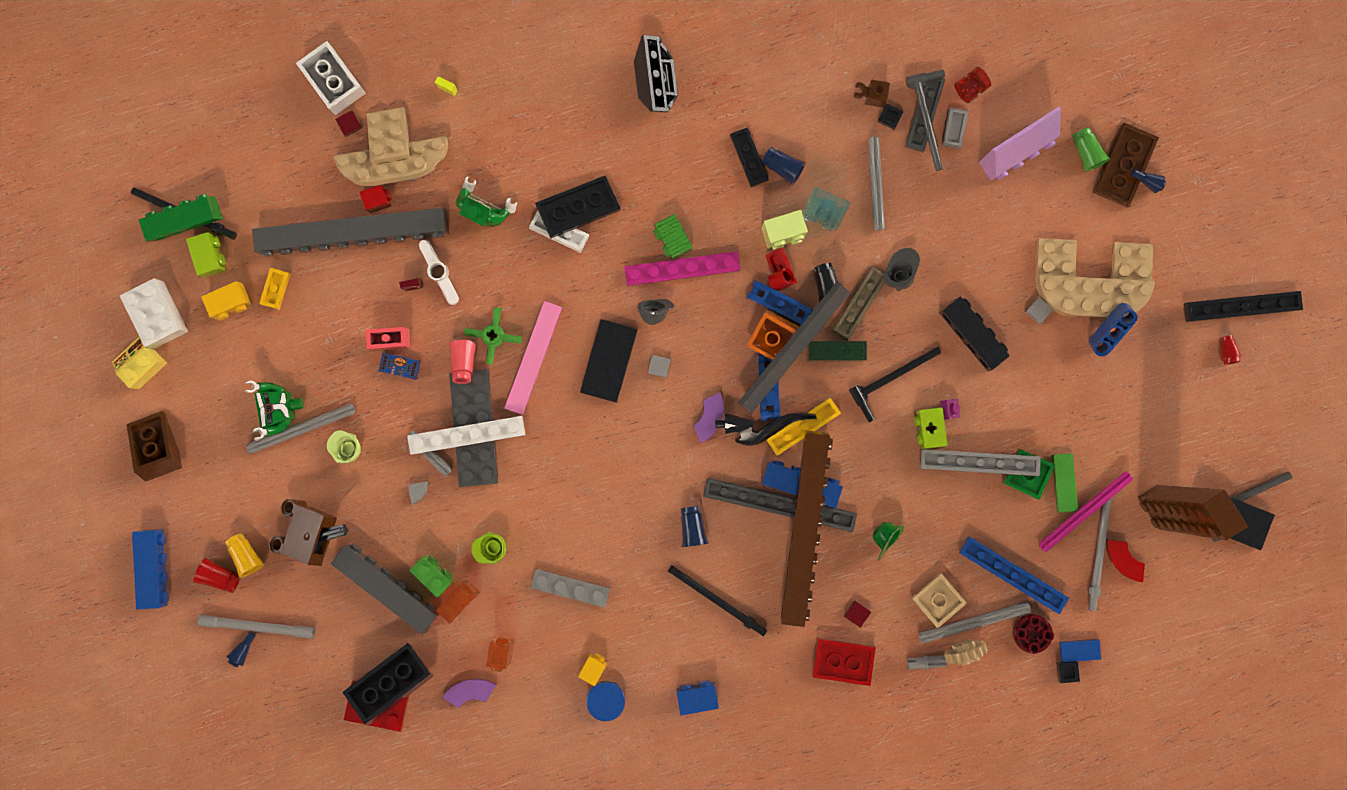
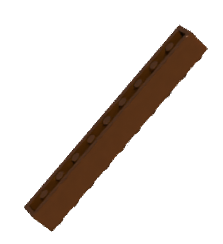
M805 430L781 612V624L805 627V621H809L810 610L807 609L808 602H812L813 594L810 591V583L814 584L815 572H812L813 565L817 564L818 553H815V546H819L820 534H817L818 527L822 526L823 515H820V508H824L825 496H822L823 488H827L828 477H825V471L830 467V458L827 456L828 450H832L833 438H830V434L826 432Z

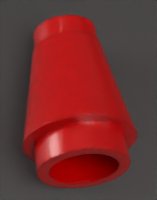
M1233 336L1221 337V361L1224 362V365L1241 362L1240 357L1242 356Z

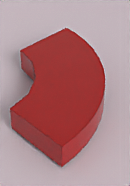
M1106 540L1108 557L1119 573L1126 578L1143 583L1145 563L1139 562L1132 557L1128 550V542Z

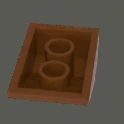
M164 411L126 424L133 470L141 479L146 482L182 468L180 453Z

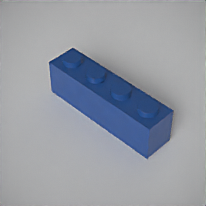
M773 460V463L768 462L761 484L797 495L800 468L792 466L791 469L783 467L784 463ZM828 478L827 488H823L822 496H825V505L833 508L837 507L843 486L838 485V480Z
M163 529L132 532L136 610L167 606L169 593L166 590L168 574L165 572L167 555L164 552L166 536L163 533Z

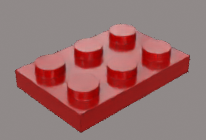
M817 638L812 677L871 686L876 647Z
M409 695L369 726L401 732ZM347 701L344 720L364 724L349 701Z

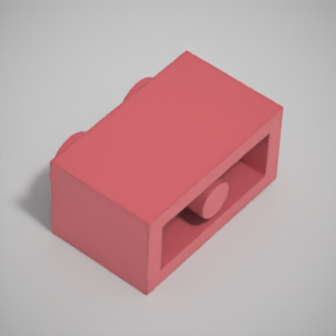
M406 327L367 329V349L375 351L410 348L409 329Z

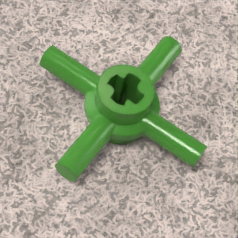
M494 307L492 323L485 327L484 330L465 328L464 331L465 336L482 338L483 342L488 346L485 364L493 365L495 347L500 346L503 342L522 343V336L505 334L504 330L499 326L502 308ZM493 331L498 335L497 338H494V341L489 337L490 334H493Z

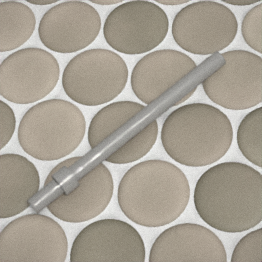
M1112 498L1102 506L1092 586H1089L1088 593L1090 594L1088 610L1092 611L1097 610L1098 596H1101L1100 580Z

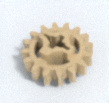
M966 639L953 644L952 648L945 651L944 656L948 664L957 663L965 666L979 661L983 654H987L988 649L984 641L974 642V640Z

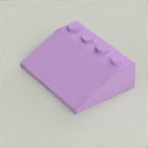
M1057 107L992 149L979 162L990 181L996 178L998 181L1008 175L1007 171L1011 168L1015 171L1024 165L1023 161L1029 158L1032 160L1040 154L1039 150L1042 148L1047 150L1056 144L1055 140L1060 136V107Z

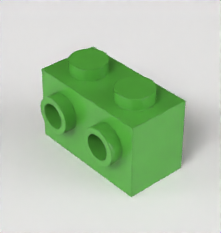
M426 555L410 569V572L438 598L455 581L446 569L443 570L438 565L439 562L433 556Z

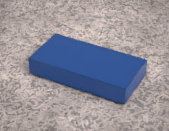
M1098 639L1059 642L1061 662L1101 660L1100 640Z

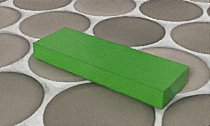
M1073 453L1052 455V464L1055 465L1053 475L1057 512L1078 511Z

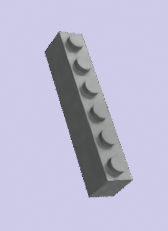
M355 544L344 545L330 564L423 635L427 632L440 615L437 611L438 608L430 602L427 604L422 600L423 597L418 592L409 590L404 581L401 579L396 580L392 577V572L387 568L379 567L373 557L369 555L366 557L362 554L360 547Z

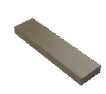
M874 266L871 267L832 329L833 332L847 341L850 339L885 283L884 272Z

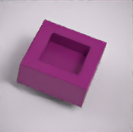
M958 399L940 401L944 420L960 418Z

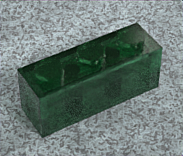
M811 341L806 346V362L867 361V341Z

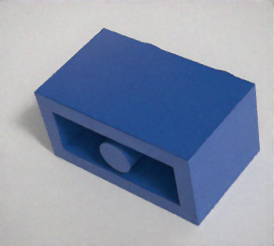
M710 680L700 681L699 685L691 686L690 683L682 684L680 688L676 689L680 716L719 709L715 684L710 682Z

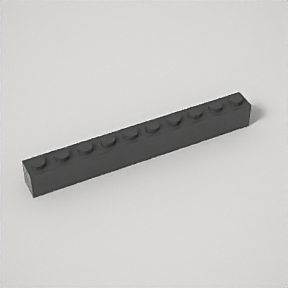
M444 208L252 229L254 252L261 254L262 257L273 256V253L279 252L281 255L292 254V251L297 250L301 253H307L315 248L325 251L330 250V247L333 246L348 248L351 244L367 246L369 242L386 244L387 240H394V242H404L406 238L423 240L425 239L424 236L441 238L444 237L443 234H449L447 213Z

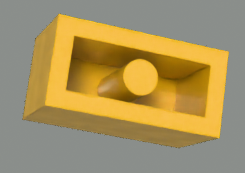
M237 281L201 296L209 317L218 319V321L227 319L229 314L233 312H243L247 309V306L252 305L243 283Z

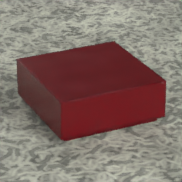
M352 110L335 119L345 137L362 129Z
M419 278L399 282L400 289L405 292L423 287L422 280Z
M854 601L844 617L861 628L871 614V611L857 601Z

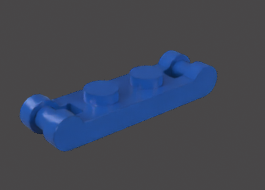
M756 280L752 284L751 292H748L746 295L747 299L800 326L813 311L812 308ZM760 290L765 292L763 298L757 296ZM799 310L804 312L802 318L796 316Z
M758 353L759 376L767 368L764 367V362H772L771 359ZM779 382L774 385L760 403L761 421H767V419L775 420L780 417ZM773 405V411H766V406Z

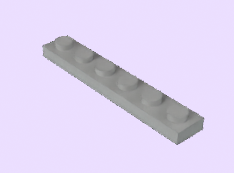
M922 449L920 469L1040 476L1041 457Z

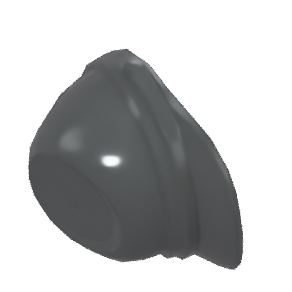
M666 299L645 300L637 306L641 318L649 325H655L663 321L668 311L674 308V304Z

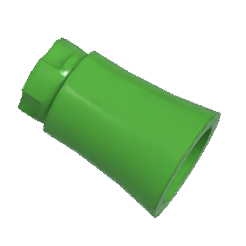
M1084 128L1072 135L1085 172L1094 170L1110 160L1090 128Z

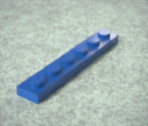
M969 536L958 552L1057 614L1061 613L1069 600V597Z

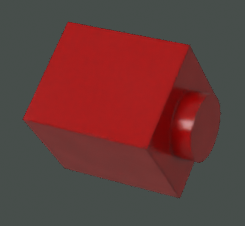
M382 185L359 192L364 208L369 213L391 207V193L389 189L384 188Z

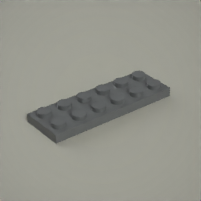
M488 369L473 370L471 382L468 384L454 383L450 372L454 427L493 421ZM495 440L456 447L459 487L498 483Z

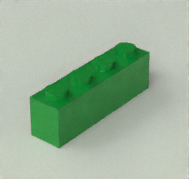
M202 194L196 196L194 201H181L179 206L164 207L162 212L159 213L156 211L146 213L144 218L138 220L145 241L153 242L221 220L223 216L216 197Z

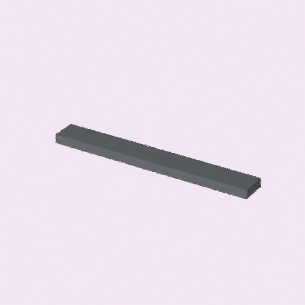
M837 281L740 399L738 402L740 405L752 413L848 297L850 292Z
M707 478L703 497L794 518L795 498ZM829 506L820 508V515H823L822 525L853 532L857 513Z

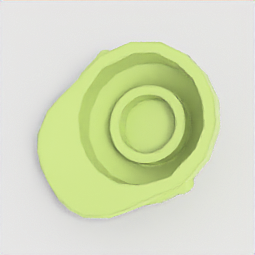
M337 430L327 441V450L337 463H351L361 453V445L356 435Z

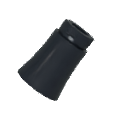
M824 263L814 267L819 303L838 281L832 263Z

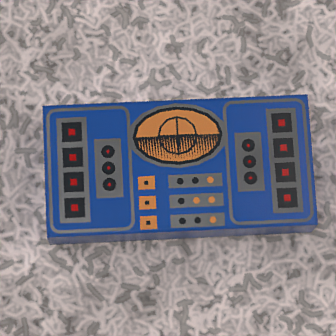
M382 353L378 371L417 380L421 361Z

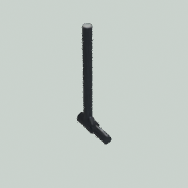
M939 347L932 349L865 388L856 385L849 389L857 406H860L868 422L875 420V417L866 403L867 395L941 354Z

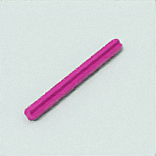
M1127 471L1123 472L1039 543V547L1044 552L1050 550L1133 480L1131 474Z

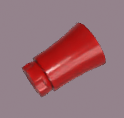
M204 558L196 570L193 583L234 593L241 578L234 571Z

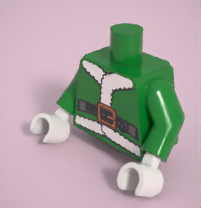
M469 177L465 178L462 189L455 201L456 206L460 209V215L481 226L487 227L499 226L509 216V213H515L517 202L510 204L511 198L506 200L505 208L501 209L471 194L470 192L474 190L476 180L474 183H469Z
M254 381L245 382V384H252L253 387L252 390H245V392H254L260 427L255 428L252 433L258 431L261 434L260 437L254 438L256 441L261 440L264 435L268 437L281 433L290 425L291 420L295 419L294 410L304 408L303 399H292L291 392H286L282 386L267 382H258L257 384Z

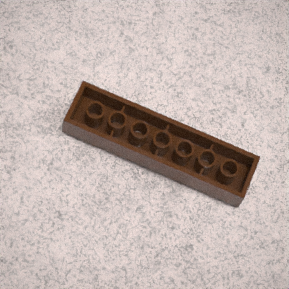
M1156 485L1138 497L1141 501V508L1148 512L1152 525L1159 530L1227 541L1248 528V525L1227 492L1222 489Z

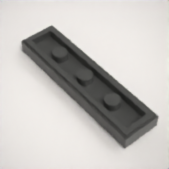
M944 78L927 81L923 87L932 124L945 83ZM918 104L905 147L924 152L928 139Z

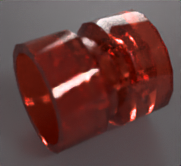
M975 67L967 73V77H962L958 80L954 87L959 97L964 102L970 103L978 97V93L981 94L991 87V81L983 69Z

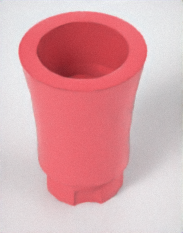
M469 340L452 341L449 345L453 382L468 384L471 382L473 374V361L477 345Z

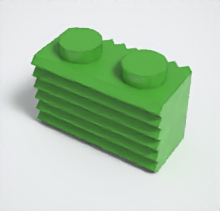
M675 213L654 224V235L658 241L662 240L664 244L662 249L666 257L670 256L674 260L692 250V245Z

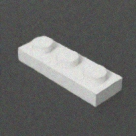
M537 210L529 229L550 238ZM574 229L551 239L581 253L589 238V234L579 229Z

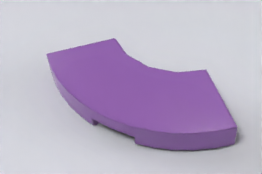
M721 393L703 400V416L698 423L693 425L701 443L709 439L717 431L718 428H715V420H722L724 405Z
M479 678L461 681L451 687L442 698L458 708L469 700L478 699L486 702L497 684Z

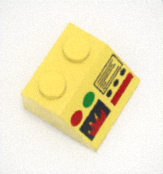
M139 336L112 361L116 375L129 388L140 389L167 362L154 349L144 347Z

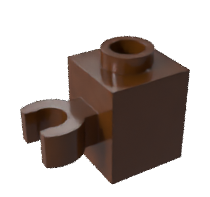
M871 79L868 87L861 82L856 83L855 87L860 88L862 92H855L854 98L866 97L865 105L882 108L885 106L888 99L889 82Z

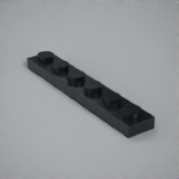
M1301 291L1187 302L1184 303L1186 322L1300 311L1303 310Z

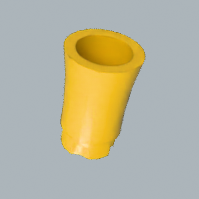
M243 533L234 535L225 541L239 578L249 576L265 565L257 556L248 540L245 539Z

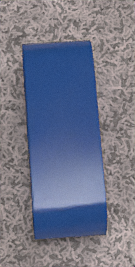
M1119 304L1090 337L1089 344L1096 355H1108L1138 319L1137 313L1129 304Z

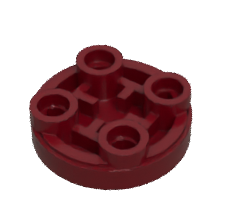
M1027 614L1020 617L1013 627V639L1016 645L1023 651L1031 654L1044 651L1054 639L1050 623L1042 616L1036 614Z

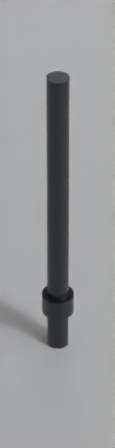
M135 187L131 189L132 195L161 208L167 206L176 207ZM218 222L204 225L212 233L219 236L222 234L233 240L237 237L236 232L225 228L224 225Z
M673 565L670 566L668 569L669 573L744 623L743 626L753 629L764 637L767 629L756 623L754 618L751 616L747 617Z

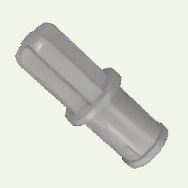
M924 655V657L907 658L908 670H928V668L947 666L944 655L928 657Z

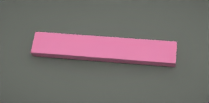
M544 301L505 409L524 414L563 309L562 307Z

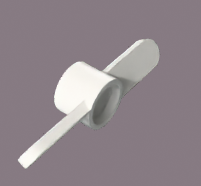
M421 240L419 248L429 265L427 269L428 276L438 283L449 304H457L459 297L448 278V267L439 261L428 240ZM438 265L443 266V276L434 278L432 275L434 267Z

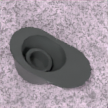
M904 248L894 253L884 273L885 283L890 287L896 288L897 291L910 287L914 282L915 274L920 264L919 254L911 248Z

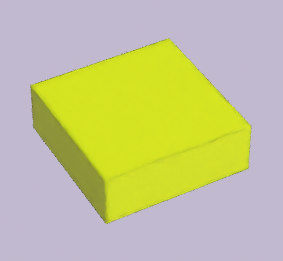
M437 77L435 81L437 87L455 96L458 91L455 84Z

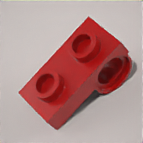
M784 247L765 255L772 272L768 277V281L774 290H783L797 283Z

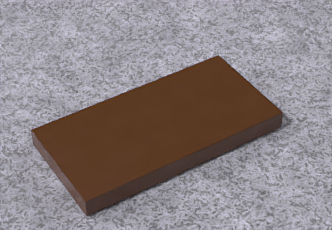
M1123 123L1108 155L1110 160L1105 163L1093 193L1127 208L1130 207L1140 184V180L1131 176L1130 173L1133 169L1145 172L1159 137Z

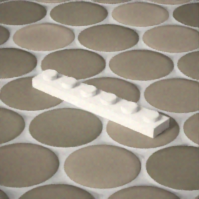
M523 416L408 435L407 437L410 455L526 434Z

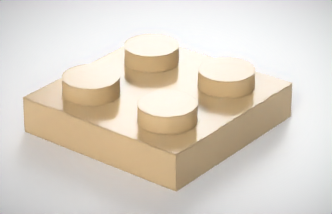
M941 573L911 597L936 628H939L967 604Z

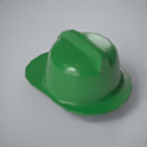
M883 522L874 530L873 540L882 550L878 561L898 540L904 530V525L898 527L890 522Z

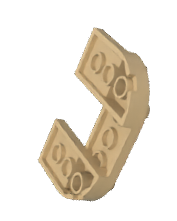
M1037 239L1036 288L1040 298L1051 306L1054 312L1069 317L1107 318L1121 303L1129 304L1137 312L1149 301L1155 285V281H1152L1153 244L1113 243L1111 279L1076 277L1077 240Z

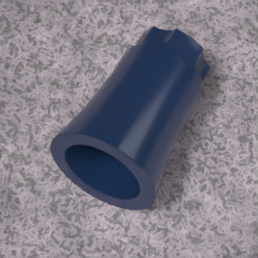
M773 147L767 150L762 159V164L768 166L767 168L780 175L792 186L806 165V162Z
M699 506L681 508L682 548L709 544Z

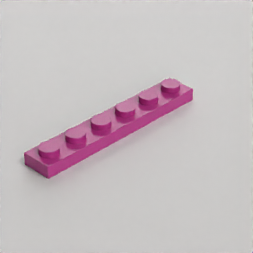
M738 251L624 267L627 286L740 271Z

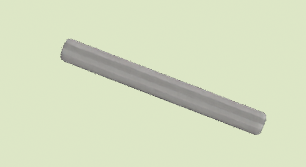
M870 137L868 145L873 223L875 231H882L885 229L880 144L879 137Z

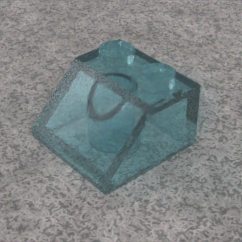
M815 186L802 214L807 221L812 223L816 221L822 224V227L826 230H837L850 206V202Z

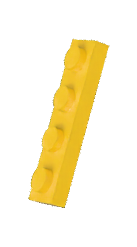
M831 398L807 412L816 414L817 419L793 422L766 440L776 456L802 440L805 436V430L816 431L841 414Z

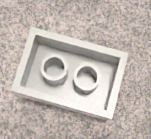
M328 41L296 63L326 106L335 115L366 94Z
M154 278L120 295L144 347L156 349L188 332L164 281Z

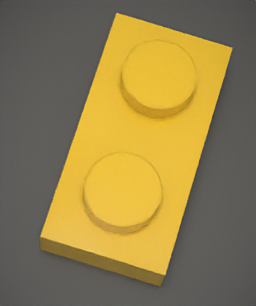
M270 267L259 304L280 310L291 274Z

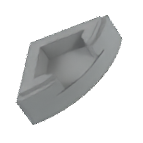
M428 481L408 485L412 504L419 502L425 496L429 486Z

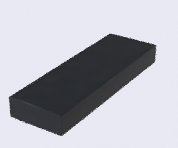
M748 127L730 134L750 187L752 188L769 180Z

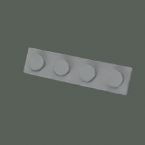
M535 569L531 585L532 589L604 608L606 607L610 591L608 587L540 569Z

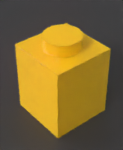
M590 653L578 677L595 686L607 665V662L604 661L605 658L600 654L595 653L593 655Z

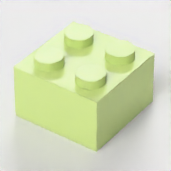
M801 210L766 220L761 227L767 248H773V251L783 248L788 243L796 245L803 242L802 240L808 233Z

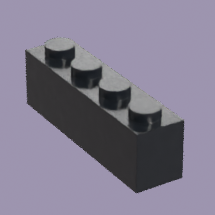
M960 296L939 312V314L987 372L992 371L1010 356L1007 353L1008 348L1002 342L999 343L997 341L994 331L983 324V318L978 313L973 312L970 308V302Z

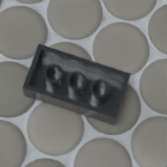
M407 643L342 693L363 723L369 726L431 679L433 674L412 645Z

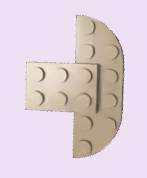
M404 107L367 114L370 150L334 156V160L340 173L357 185L376 186L425 176L436 169L435 166L446 156L448 138L443 136L409 143Z

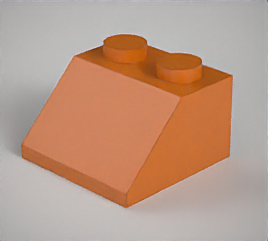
M768 309L760 320L747 346L773 360L799 329V326Z

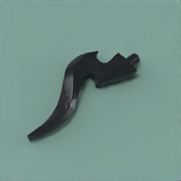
M789 413L754 431L752 430L753 420L725 414V420H715V428H725V434L739 432L740 437L735 439V442L752 446L764 442L790 423L805 419H817V416L811 413Z

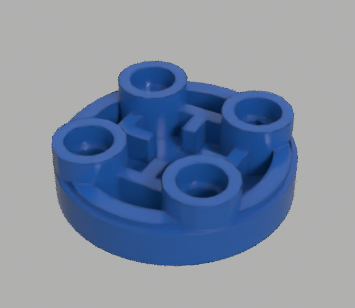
M599 682L588 692L586 699L587 709L597 720H614L624 709V692L615 682Z

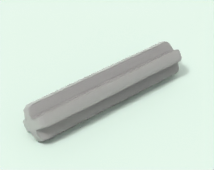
M412 431L408 435H414L417 433L415 431ZM435 451L421 453L443 476L451 473L452 468Z

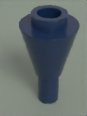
M1133 169L1130 173L1131 176L1139 179L1153 193L1162 191L1166 185L1165 176L1143 173L1137 169Z
M249 632L243 642L226 656L229 659V664L237 668L239 665H244L250 644L256 636L254 633Z

